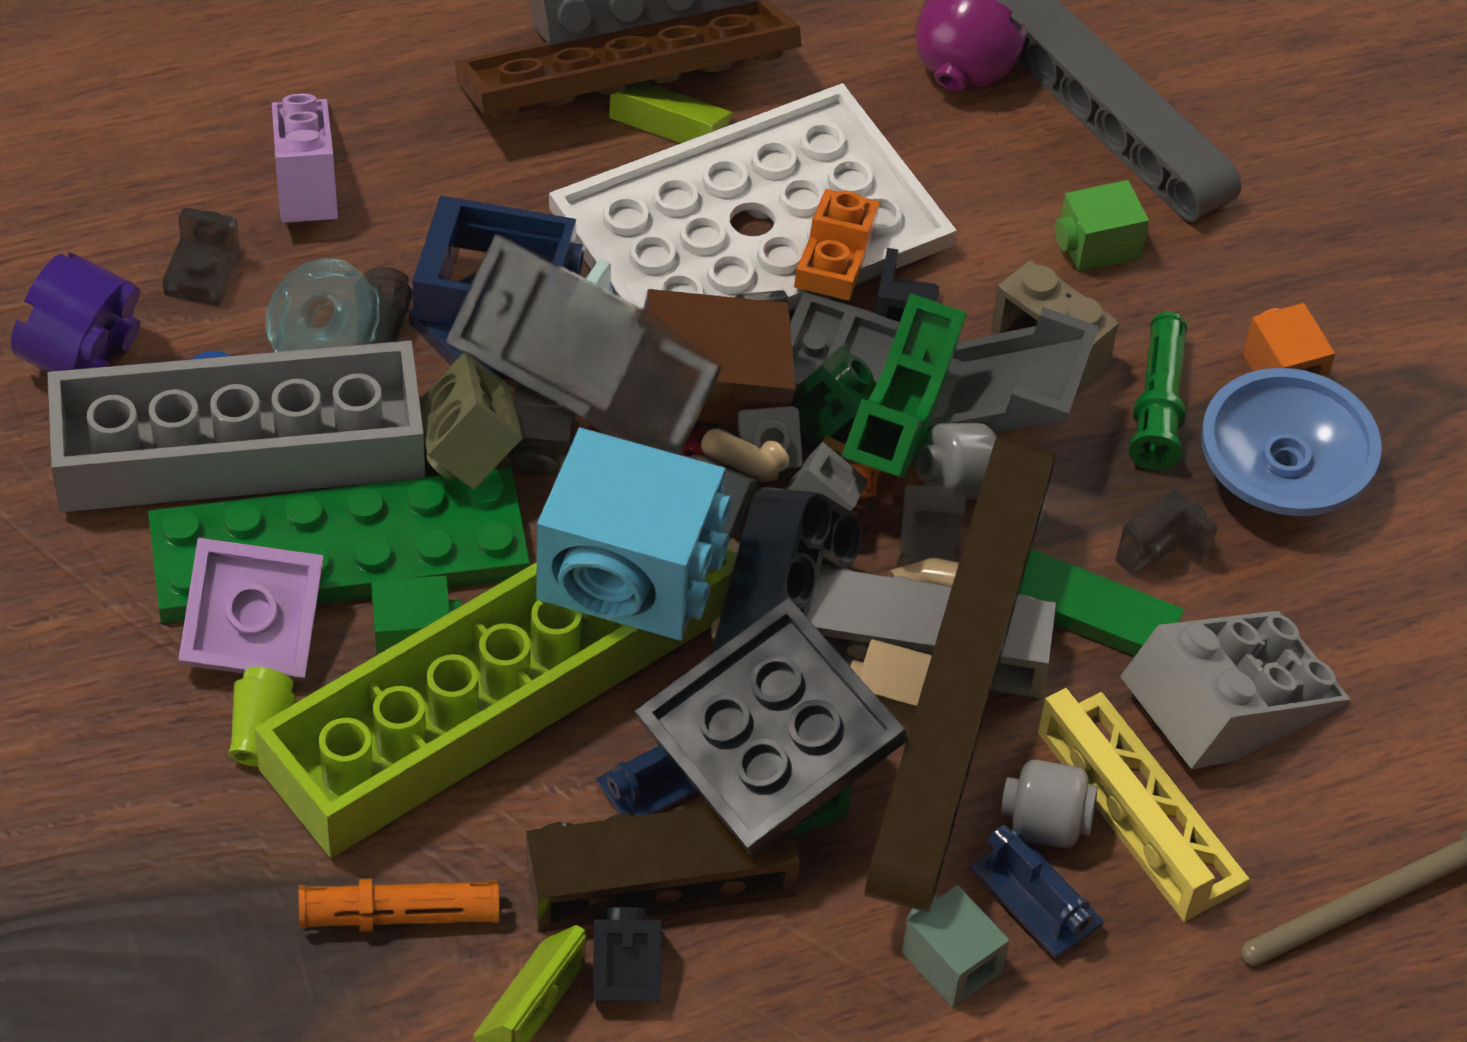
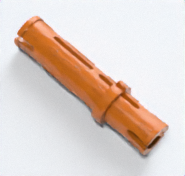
M372 878L359 879V885L306 887L305 885H299V929L321 926H359V932H373V925L456 922L499 923L498 880H491V882L372 885Z

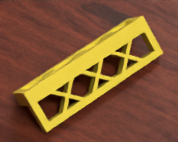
M1067 688L1045 698L1038 734L1062 764L1082 768L1087 773L1088 785L1098 786L1095 808L1183 922L1247 889L1249 877L1102 692L1080 703L1076 701ZM1097 717L1111 734L1110 743L1091 720L1092 718ZM1117 743L1122 749L1116 748ZM1130 768L1139 770L1148 781L1146 789ZM1153 790H1155V792H1156L1159 796L1153 795ZM1167 815L1176 817L1184 827L1183 836ZM1191 837L1195 841V843L1190 842ZM1203 862L1213 864L1224 879L1214 884L1215 877Z

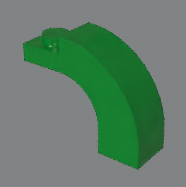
M910 293L882 373L868 400L862 399L841 457L900 478L907 474L914 462L916 450L922 444V440L929 429L950 373L948 370L968 316L967 312Z

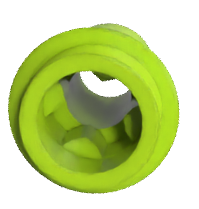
M250 667L244 671L243 678L234 683L232 739L228 756L235 762L258 767L254 727L290 707L296 701V697L292 693L293 680L286 674L266 667Z

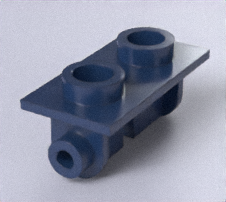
M659 745L626 763L620 762L616 764L613 770L596 778V783L619 814L629 813L640 816L660 813L697 793Z
M1003 825L996 829L988 838L987 843L992 850L972 863L969 869L1056 959L1104 925L1105 921L1093 910L1090 902L1085 897H1081L1029 842L1024 841L1025 835L1019 829L1011 831L1006 825Z

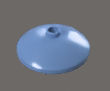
M1262 369L1244 374L1230 381L1210 401L1201 430L1203 453L1217 479L1233 494L1251 505L1283 515H1321L1349 505L1368 489L1376 475L1381 459L1382 446L1379 429L1366 406L1353 393L1337 382L1316 373L1298 369Z

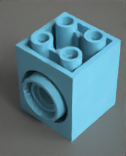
M579 427L537 522V600L681 641L690 617L700 620L705 610L710 591V583L705 582L709 569L719 571L727 552L729 534L722 532L725 529L730 514L732 496L723 494L725 468Z

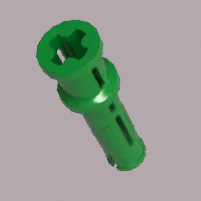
M1174 312L1158 313L1151 320L1145 388L1143 394L1140 395L1133 406V419L1137 423V432L1129 442V457L1141 468L1155 471L1170 469L1177 465L1182 458V443L1178 439V430L1186 420V406L1181 400L1179 392L1188 323L1186 320L1181 321L1182 316Z

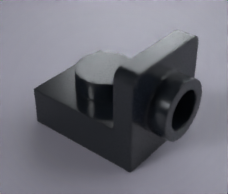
M632 907L607 908V920H594L592 1002H660L661 920H646L647 909Z

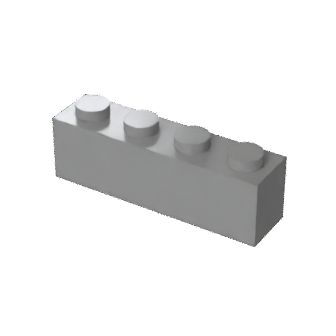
M820 567L807 618L849 666H851L853 660L864 662L871 639L932 655L952 587L913 581L903 576L886 577L853 572L844 567ZM1018 595L992 691L1035 698L1042 697L1049 664L1055 602L1036 600L1030 596Z

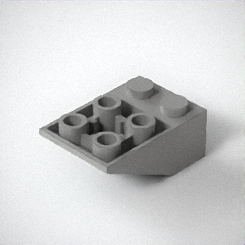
M1279 610L1158 625L1120 676L1191 769L1234 762L1346 706L1351 700L1336 682L1335 674L1331 668L1318 660L1299 636V630L1290 619L1283 616Z

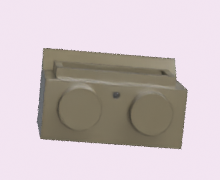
M1029 260L998 285L990 331L994 334L1004 333L1027 313L1038 321L1043 307L1099 326L1076 392L1079 394L1119 360V358L1112 354L1119 323L1116 321V318L1103 310L1096 300L1083 296L1058 278L1051 268L1037 265Z

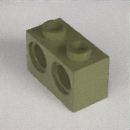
M464 352L419 400L427 460L440 475L448 480H454L458 477L472 489H475L522 440L510 385L467 352Z

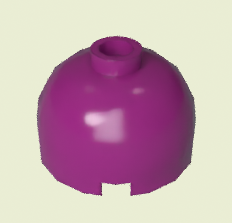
M926 0L919 14L915 29L917 53L927 69L935 75L936 82L949 90L962 91L965 88L978 89L995 85L1013 69L1027 41V28L1022 22L1018 31L1016 26L1009 21L1013 11L997 0Z

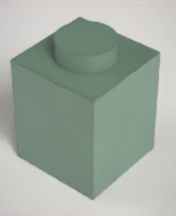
M958 885L939 898L934 896L929 913L912 909L908 914L902 953L952 1008L1003 973L1010 940Z

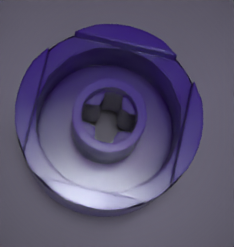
M68 252L69 257L60 253L43 268L25 297L24 302L34 307L27 324L16 319L11 338L12 352L14 356L45 372L109 367L110 365L107 361L115 350L127 351L138 335L141 322L132 316L140 296V288L81 256Z

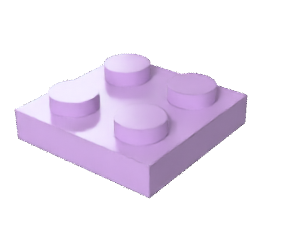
M198 538L178 659L179 665L242 674L250 667H266L286 674L293 681L305 682L323 555Z

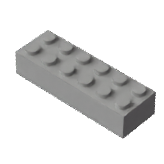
M412 341L47 372L51 466L60 512L364 485L425 477L424 434Z

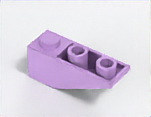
M293 94L284 97L283 102H273L272 116L281 223L338 219L334 157L327 99L316 100V97L311 94Z

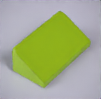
M646 81L628 84L627 90L610 94L609 118L678 143H684L727 127L732 119L733 112Z
M575 925L546 938L540 943L474 1033L473 1039L475 1042H530L585 966V929Z

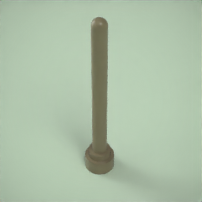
M1467 830L1461 833L1459 841L1247 941L1241 951L1244 961L1250 965H1260L1467 866Z

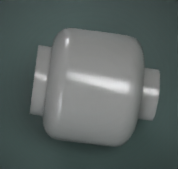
M982 423L937 424L927 432L922 440V444L916 450L914 457L915 472L918 478L922 480L926 490L935 499L944 501L978 500L997 436L986 424Z
M1030 760L1022 768L1019 779L1007 777L1001 815L1013 817V830L1019 829L1025 835V842L1071 848L1079 841L1080 835L1090 836L1098 786L1088 785L1087 773L1080 767L1041 760Z

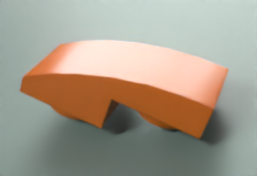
M824 190L812 219L810 238L796 269L794 288L850 301L871 240L880 201L864 198L852 191Z

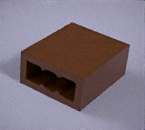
M655 289L647 290L642 313H632V328L629 339L630 348H639V355H635L632 364L631 390L641 392L642 417L738 426L737 415L741 410L791 406L796 387L787 302Z

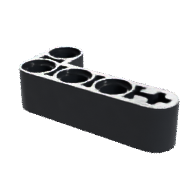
M771 487L760 489L753 497L711 654L788 597L808 617L821 564L847 567L858 556L862 541V530L857 516L824 494Z

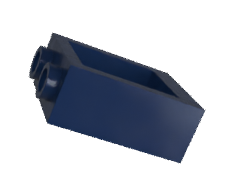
M440 195L412 280L414 319L551 343L557 321L567 322L568 304L573 294L572 287H567L570 277L579 279L583 267L585 245L576 243V219ZM460 248L552 264L543 297L450 281Z

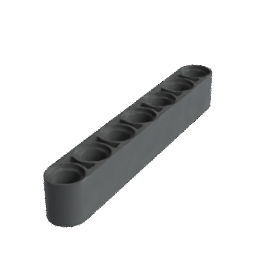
M997 0L1013 11L1009 21L1016 26L1018 31L1022 22L1027 28V41L1017 62L1178 216L1185 221L1193 222L1239 196L1241 193V180L1232 162L1059 0Z

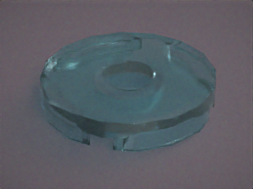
M327 257L308 261L288 273L273 291L266 310V334L275 352L370 344L380 320L379 297L367 277L347 261ZM333 304L334 313L328 324L321 328H313L312 321L315 313L321 307Z

